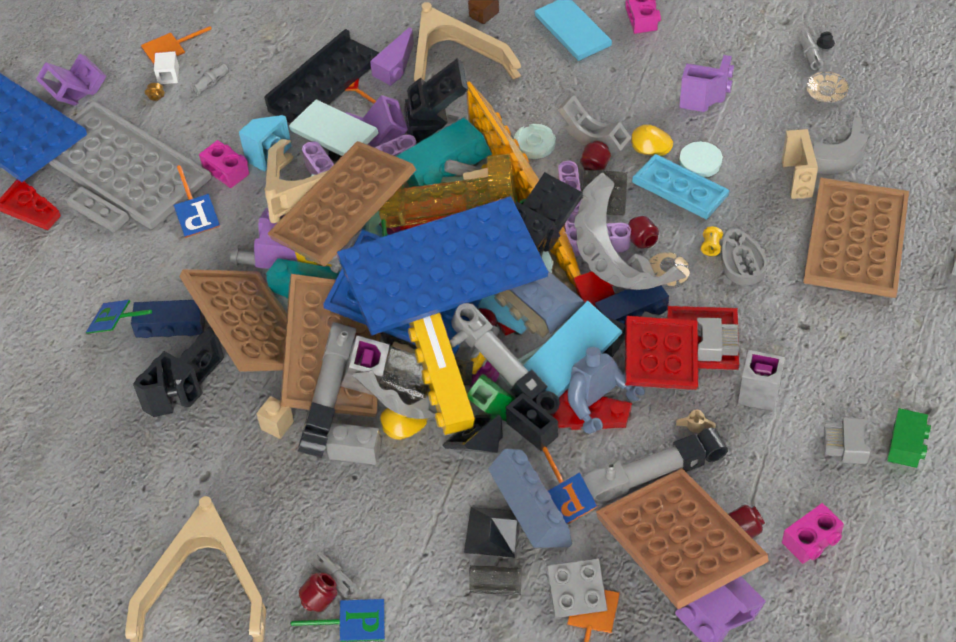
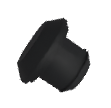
M826 31L821 33L816 43L822 49H830L834 46L835 41L833 40V35Z

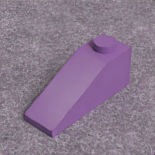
M409 27L370 61L373 77L390 86L402 77L414 44L412 28Z

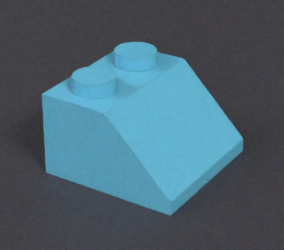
M283 115L253 119L239 131L244 157L249 164L264 172L267 170L269 148L281 139L290 140L287 120ZM291 142L285 146L283 154L292 146Z

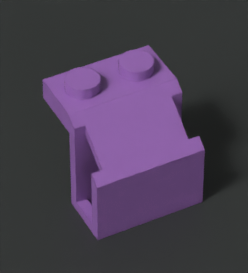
M79 54L70 70L45 62L36 80L56 100L75 106L79 104L78 100L86 95L97 93L106 75L85 55ZM49 70L60 82L44 78L46 72Z
M723 55L720 69L686 63L681 83L680 108L705 112L714 103L725 101L726 93H731L733 83L732 80H729V78L733 77L734 65H731L732 56Z
M383 95L378 98L363 118L346 112V114L377 128L378 134L367 144L374 148L404 135L408 130L398 101Z
M265 208L258 222L259 239L255 238L254 241L255 267L270 269L278 258L298 262L295 251L275 242L267 234L277 223L270 222L269 209Z
M739 577L679 610L677 609L675 614L701 642H722L729 630L754 620L766 601L742 577Z

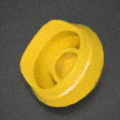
M644 124L635 128L632 133V147L640 154L665 156L673 147V141L669 134L656 126Z
M388 407L380 415L384 433L396 440L406 439L424 428L428 418L414 419L405 417Z

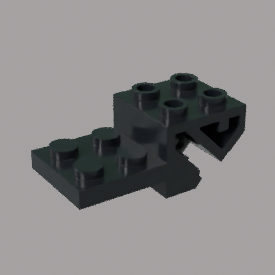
M456 58L427 82L419 78L408 87V99H405L404 114L408 129L407 135L413 136L416 144L433 135L448 123L445 109L468 91L464 65L461 60Z
M546 172L537 182L523 205L517 201L515 203L541 258L543 251H550L560 237V230L584 196L578 189Z
M208 327L201 333L196 341L183 351L179 359L163 351L136 378L133 386L144 412L153 417L173 413L171 397L178 396L181 406L185 408L191 407L202 395L199 385L224 359L219 338L211 327Z

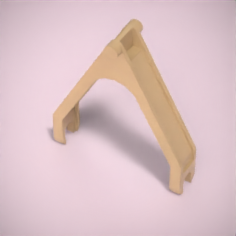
M429 2L422 4L414 82L419 78L425 81L428 50L437 42L445 40L455 41L502 64L512 79L521 77L517 69L521 68L520 62L506 43L432 8Z
M281 139L268 150L266 187L264 190L271 223H278L281 220L280 216L287 214L328 172L325 171L303 180H281L280 170L293 159L292 153L283 154L285 146L291 140Z
M204 496L199 500V506L130 599L125 630L126 639H130V642H142L147 612L189 554L207 547L219 549L226 554L251 602L249 635H252L253 642H264L266 608L262 602V597L210 497Z

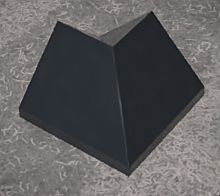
M499 414L475 415L473 428L456 432L442 445L445 449L498 453L499 441L503 438L502 418Z
M471 507L464 553L515 558L519 522L513 511Z

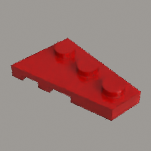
M17 179L0 197V212L45 230H49L61 216L59 210L45 197H41L36 192V189L29 186L25 180L21 182Z
M567 389L559 397V409L553 417L558 420V428L571 427V430H581L585 421L583 419L580 420L568 402L569 389ZM601 397L588 407L591 412L589 416L591 419L599 418L603 424L602 429L626 428L632 410V403Z

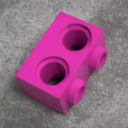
M625 0V9L634 34L656 31L658 29L661 15L660 11L656 10V0Z
M218 140L199 154L202 167L229 188L234 187L249 175L247 159L242 154L239 155L234 152L229 145H224Z
M821 503L784 530L782 544L804 564L810 559H817L822 554L823 549L829 545L834 546L841 540L844 523L828 507ZM805 540L809 542V544L802 543L801 541Z

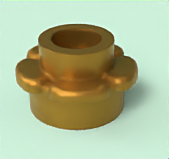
M150 83L147 85L144 93L150 100L158 101L164 97L165 91L161 84Z

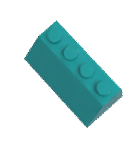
M463 117L395 157L412 163L416 168V171L409 177L407 183L413 195L425 194L439 186L443 177H454L456 175L444 170L446 161L453 160L474 165L492 153L483 134Z

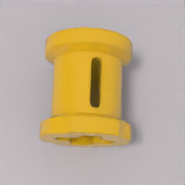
M710 226L703 230L704 242L701 244V252L707 256H716L721 252L719 243L723 237V232L717 227Z

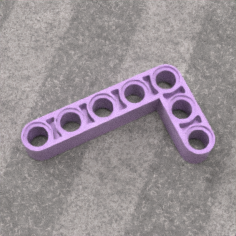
M402 135L375 148L396 156L414 146L416 140L411 135ZM311 141L303 145L304 163L311 175L328 171L334 165L318 142Z
M572 161L560 163L558 166V179L581 191L577 164ZM581 200L564 224V229L574 255L577 256L581 254L576 243L578 240L575 216L578 214ZM608 223V235L617 253L627 251L630 248L631 237L629 225L625 223Z

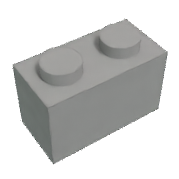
M332 423L326 444L329 459L377 465L381 448L379 428Z

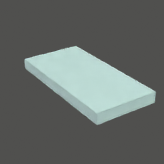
M315 100L289 125L290 131L310 141L318 142L322 147L341 156L357 141L367 145L378 134L376 127L318 100Z

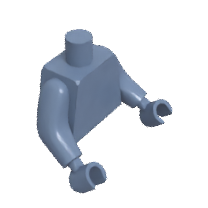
M589 347L586 350V356L573 365L568 390V402L579 419L585 421L583 423V430L589 434L602 429L603 424L599 418L591 419L589 416L591 412L588 407L611 391L616 385L622 390L624 388L627 390L626 397L630 401L639 400L636 394L640 396L645 394L642 386L633 387L625 385V374L612 357L602 354L597 347Z

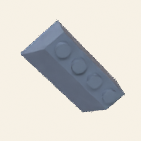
M550 272L548 277L509 289L545 321L550 334L585 304L578 295Z
M504 449L488 470L534 548L570 547L572 540L569 527L563 519L562 513L551 499L550 493L540 481L539 475L528 461L527 455L522 450Z

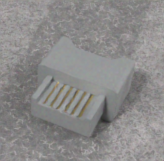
M697 318L698 336L701 338V343L698 344V361H721L722 355H738V325L722 324L721 318Z
M843 417L842 423H825V455L841 456L842 463L867 464L870 456V447L865 444L864 436L869 423L868 419Z

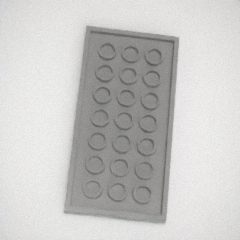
M94 101L72 118L73 121L86 129L88 135L48 163L151 230L175 210L173 205L188 199L177 169L178 165L182 167L191 195L212 178L211 173Z

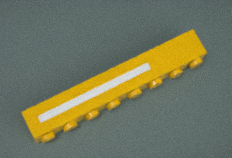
M440 313L410 322V328H408L409 338L411 342H415L417 347L415 349L416 360L418 363H422L424 369L421 371L424 384H428L430 388L428 392L431 406L435 405L437 413H435L437 426L443 428L444 435L473 428L475 418Z

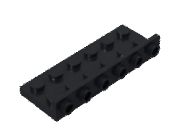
M344 29L264 96L268 112L275 116H285L287 122L291 124L315 100L329 105L345 89L371 69L370 61L379 52L352 40L349 30Z

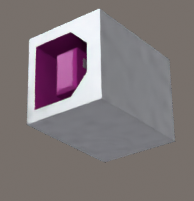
M356 336L345 366L341 387L373 395L357 381L353 374L373 370L379 384L383 375L389 344Z
M748 350L738 404L774 411L785 357Z

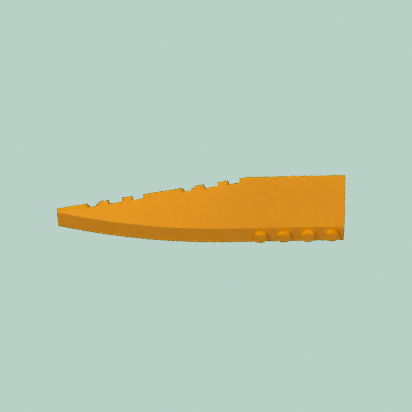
M469 81L467 82L468 121L483 134L492 153L488 156L490 162H495L496 165L506 163L509 167L510 176L513 177L517 202L519 203L522 199H527L539 179L531 168L527 155L520 151L517 140L511 137L508 126H504L499 112L494 111L490 103ZM562 227L559 232L560 237L550 251L557 258L556 261L560 267L566 272V276L571 284L576 287L573 278L581 274L566 231Z

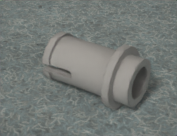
M240 248L233 249L230 261L235 265H255V252L242 251Z

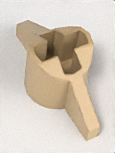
M697 409L693 410L688 417L678 419L676 426H686L691 432L699 433L704 428H715L716 423L706 419L704 414Z

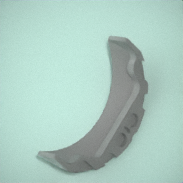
M601 173L585 187L582 192L584 196L582 197L578 214L575 216L578 240L576 243L583 260L589 264V268L597 276L614 286L636 290L654 288L686 278L685 274L675 266L662 276L657 277L647 272L641 273L625 263L615 251L607 230V206L614 182L604 173Z
M464 340L456 354L455 360L465 391H467L469 388L468 382L472 375L468 371V366L474 348H471ZM373 370L353 374L357 381L379 401L402 416L414 419L434 418L435 413H437L435 405L431 406L428 392L430 388L428 384L411 392L397 393L391 389H381Z

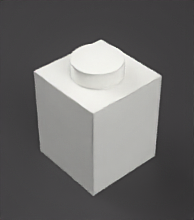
M175 52L155 53L154 72L159 84L178 83L179 64Z

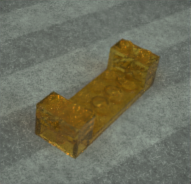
M510 154L487 157L488 177L404 188L402 185L379 209L380 219H385L386 228L432 222L510 196L514 203H516L515 178Z

